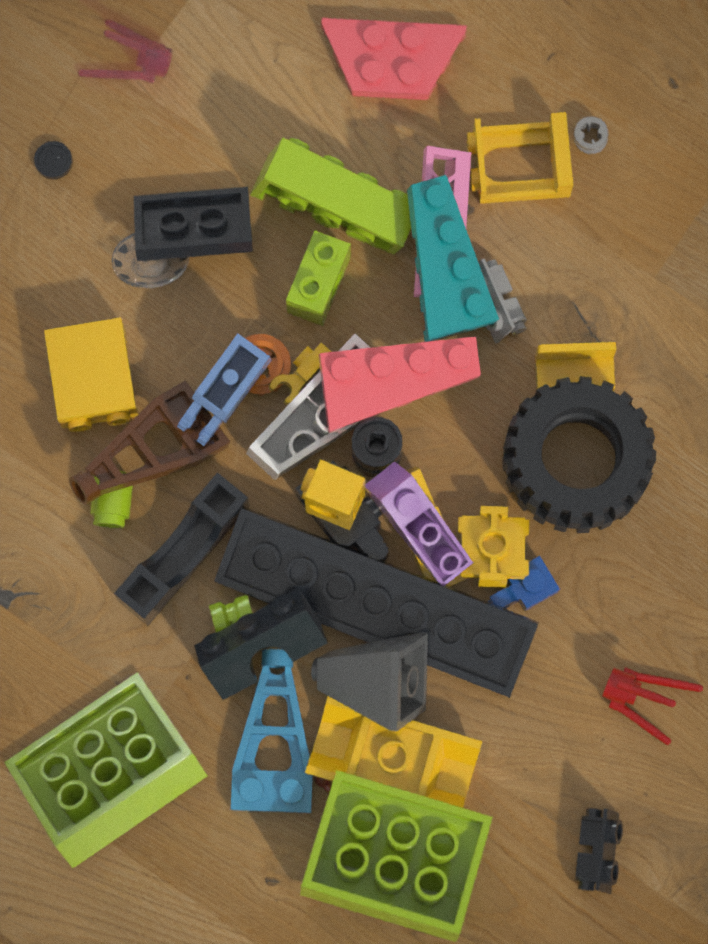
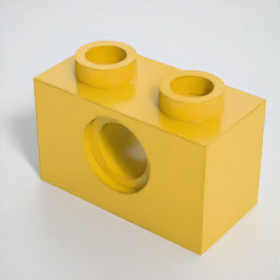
M320 460L316 470L309 468L301 486L303 491L301 498L305 499L306 512L350 530L365 497L366 478Z

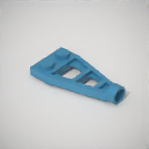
M265 649L262 650L261 675L232 769L231 810L311 813L313 776L305 773L310 757L291 669L293 668V662L284 650ZM270 668L285 670L280 675H274L271 673ZM269 696H282L286 699L288 708V724L286 726L276 727L264 726L262 724L264 702ZM266 736H281L288 742L292 763L286 771L260 770L255 765L259 743Z

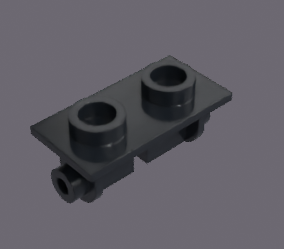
M586 808V816H581L579 844L593 846L592 854L578 852L575 881L579 882L578 890L594 891L595 886V890L611 894L612 885L617 883L619 875V865L615 860L616 844H620L623 836V824L619 820L620 813L604 808L602 817V810Z

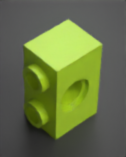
M314 230L286 298L287 313L323 326L351 258L350 243Z

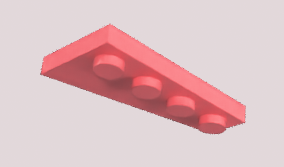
M476 337L320 353L319 363L328 434L385 411L407 405L420 398L434 395L479 378L481 372Z

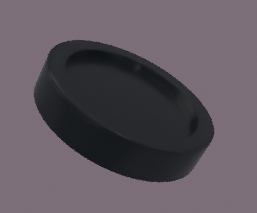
M49 141L42 144L36 150L34 163L40 175L54 180L60 179L69 173L72 168L73 158L65 144L58 141Z

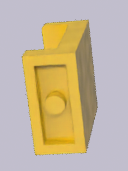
M121 317L44 330L57 419L61 428H68L70 432H81L91 429L94 423L107 421V424L112 426L126 424L131 421L130 417L138 415L126 346V332Z

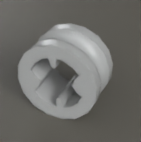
M597 117L581 119L574 129L576 147L587 154H595L605 148L608 141V128L606 124ZM587 128L588 132H590V128H595L598 130L597 137L600 140L595 143L594 139H592L591 143H587L584 141L585 134L582 131Z

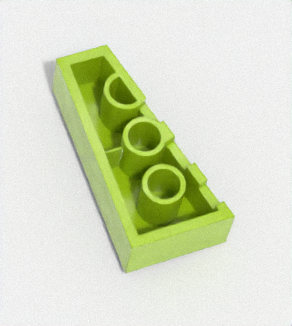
M282 138L268 155L250 196L263 200L265 194L272 196L280 202L279 208L294 213L295 210L301 212L306 210L312 213L311 216L315 219V223L327 228H339L340 225L347 227L346 234L349 237L393 255L404 246L411 230L408 194L399 190L389 191L379 186L378 180L371 175L361 172L355 174L345 169L344 163L335 157L328 155L321 157L309 151L310 147L301 140Z

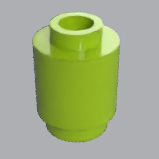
M94 477L97 484L99 485V479L97 477ZM133 486L104 494L92 501L90 515L94 516L93 525L105 528H124L125 519L130 518Z

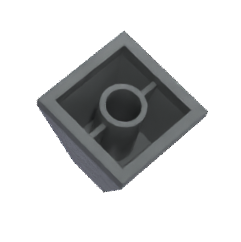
M420 632L331 650L314 659L311 669L312 679L317 681V690L384 728L390 731H398L426 711L428 633Z

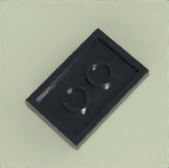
M248 187L134 196L135 252L137 261L253 252Z

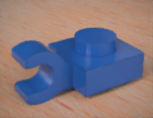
M538 556L529 562L528 576L524 579H507L510 587L493 594L487 602L505 609L519 602L524 611H527L558 593L560 588L542 558Z

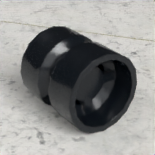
M370 417L362 421L355 428L352 436V461L356 469L363 475L374 478L393 462L400 463L403 442L398 426L391 420L383 417Z

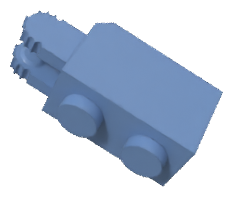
M237 334L192 396L194 402L181 418L177 427L182 431L190 428L196 420V416L204 407L214 416L199 433L197 442L203 446L207 444L221 423H227L272 361L270 356L240 334Z

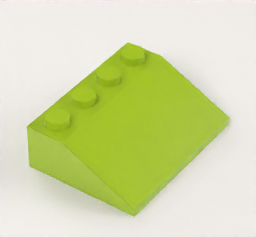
M138 672L4 762L53 844L72 868L207 777L200 763Z
M336 770L301 885L300 895L456 942L462 929L493 817Z

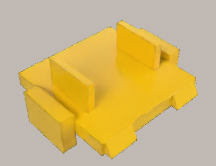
M481 506L479 516L462 515V517H458V532L462 535L461 546L473 561V564L460 573L461 577L478 578V587L506 588L507 579H524L529 575V560H525V537L529 535V520L520 517H508V507Z

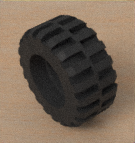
M580 376L578 382L570 383L569 377L557 379L555 386L549 387L545 384L536 389L535 395L532 398L527 397L519 406L517 414L513 415L503 447L502 465L503 471L507 475L506 484L510 493L514 492L518 497L516 503L523 511L529 509L535 514L533 519L543 525L547 521L555 525L554 530L566 532L567 528L576 529L577 534L589 533L591 528L598 527L599 530L611 526L612 522L616 519L621 520L631 511L632 507L638 503L653 475L652 469L656 462V450L653 449V442L655 441L653 428H647L645 424L647 415L642 407L635 409L631 404L634 398L626 391L621 395L612 391L614 387L612 383L603 380L601 386L591 384L592 377ZM567 423H583L602 432L608 438L615 451V465L607 480L593 488L577 489L561 484L554 479L546 470L542 461V445L551 430Z

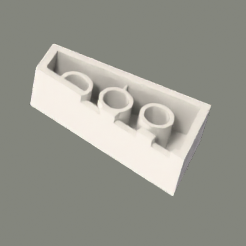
M354 334L339 351L371 347ZM319 371L251 444L246 454L276 480L356 428L361 422L358 421L328 434L321 371Z

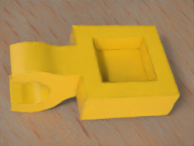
M322 342L314 351L307 346L293 362L298 369L291 375L282 374L275 377L268 389L272 392L280 384L287 385L290 389V395L283 403L286 406L289 405L299 394L300 389L320 368L319 354L332 351Z

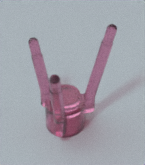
M108 19L105 21V25L118 33L105 30L104 36L139 51L136 66L142 67V71L80 69L78 71V75L81 77L137 79L154 83L156 76L166 77L173 49L167 48L166 45L154 42Z

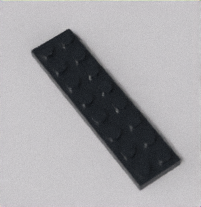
M246 507L240 510L214 580L216 583L267 603H272L278 596L288 594L299 588L321 621V624L369 643L420 632L428 633L427 666L509 698L539 624L538 621L446 585L442 586L436 581L382 560H376L367 554L338 545L336 542Z

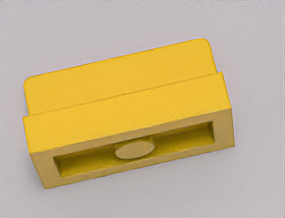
M616 342L538 345L535 354L536 389L545 384L549 387L555 386L557 379L569 377L570 383L578 382L580 376L592 377L591 384L599 386L602 385L603 380L614 384L612 391H614Z

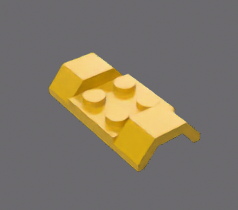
M328 696L305 773L333 782L336 770L463 808L482 741L413 720L398 731H390Z

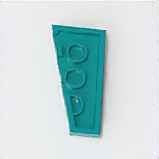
M447 175L412 184L407 189L412 238L416 242L417 257L415 258L416 272L420 277L421 295L419 298L421 312H424V342L446 339L494 324L499 320Z

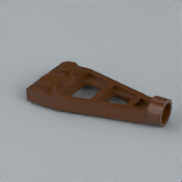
M185 380L154 398L85 470L69 478L70 487L77 499L82 504L87 505L104 494L196 467L226 449L230 444V440L219 427L207 444L203 446L197 442L199 433L212 419L211 414L204 407L196 416V420L190 428L182 431L177 427L181 418L194 402L192 396L195 392ZM163 422L180 443L181 449L164 456H156L144 442V436L155 424ZM127 446H132L145 465L129 473L122 474L112 459ZM93 476H95V477H97V478L99 479V482H100L99 485L97 484V482H96V480L94 479Z

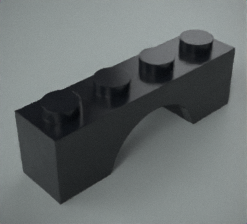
M217 472L192 501L188 512L172 535L151 557L139 563L116 590L114 595L118 602L149 626L235 525L241 508L250 507L248 497Z

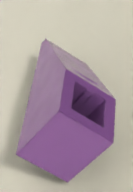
M393 462L366 484L365 489L384 516L440 585L445 586L473 564V561L414 477L399 464Z

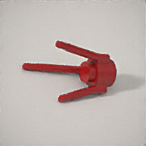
M626 667L624 671L613 668L602 697L611 700L609 708L622 713L665 745L671 744V739L626 706L625 703L634 705L637 696L669 707L676 706L675 700L642 688L641 682L701 692L703 686L687 681L640 673Z

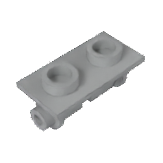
M484 258L478 263L499 317L497 322L487 325L486 328L491 332L496 344L510 332L512 335H516L525 331L527 328L524 323L527 319L516 297L504 300L502 296L513 290L503 265H498L496 260L486 262Z

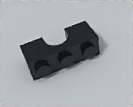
M297 588L288 594L278 596L272 603L256 612L242 616L236 623L225 629L207 635L194 647L200 669L222 700H225L258 682L252 657L259 650L266 647L281 648L294 662L328 642L321 621L300 589Z

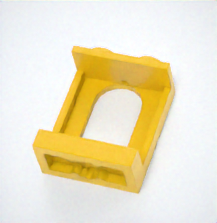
M566 112L551 113L549 122L481 127L480 118L474 120L473 132H467V150L471 155H475L476 168L470 169V184L472 192L478 191L479 204L571 196L573 175ZM550 144L552 179L497 182L485 174L484 157L493 149Z

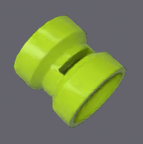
M248 595L236 597L233 603L223 604L222 602H217L209 605L216 632L236 623L242 616L252 613Z

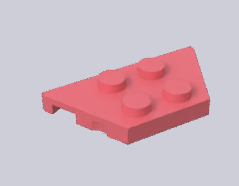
M322 18V31L329 40L333 49V55L339 68L344 73L345 81L352 96L428 100L436 87L437 80L445 72L451 62L452 55L466 36V25Z

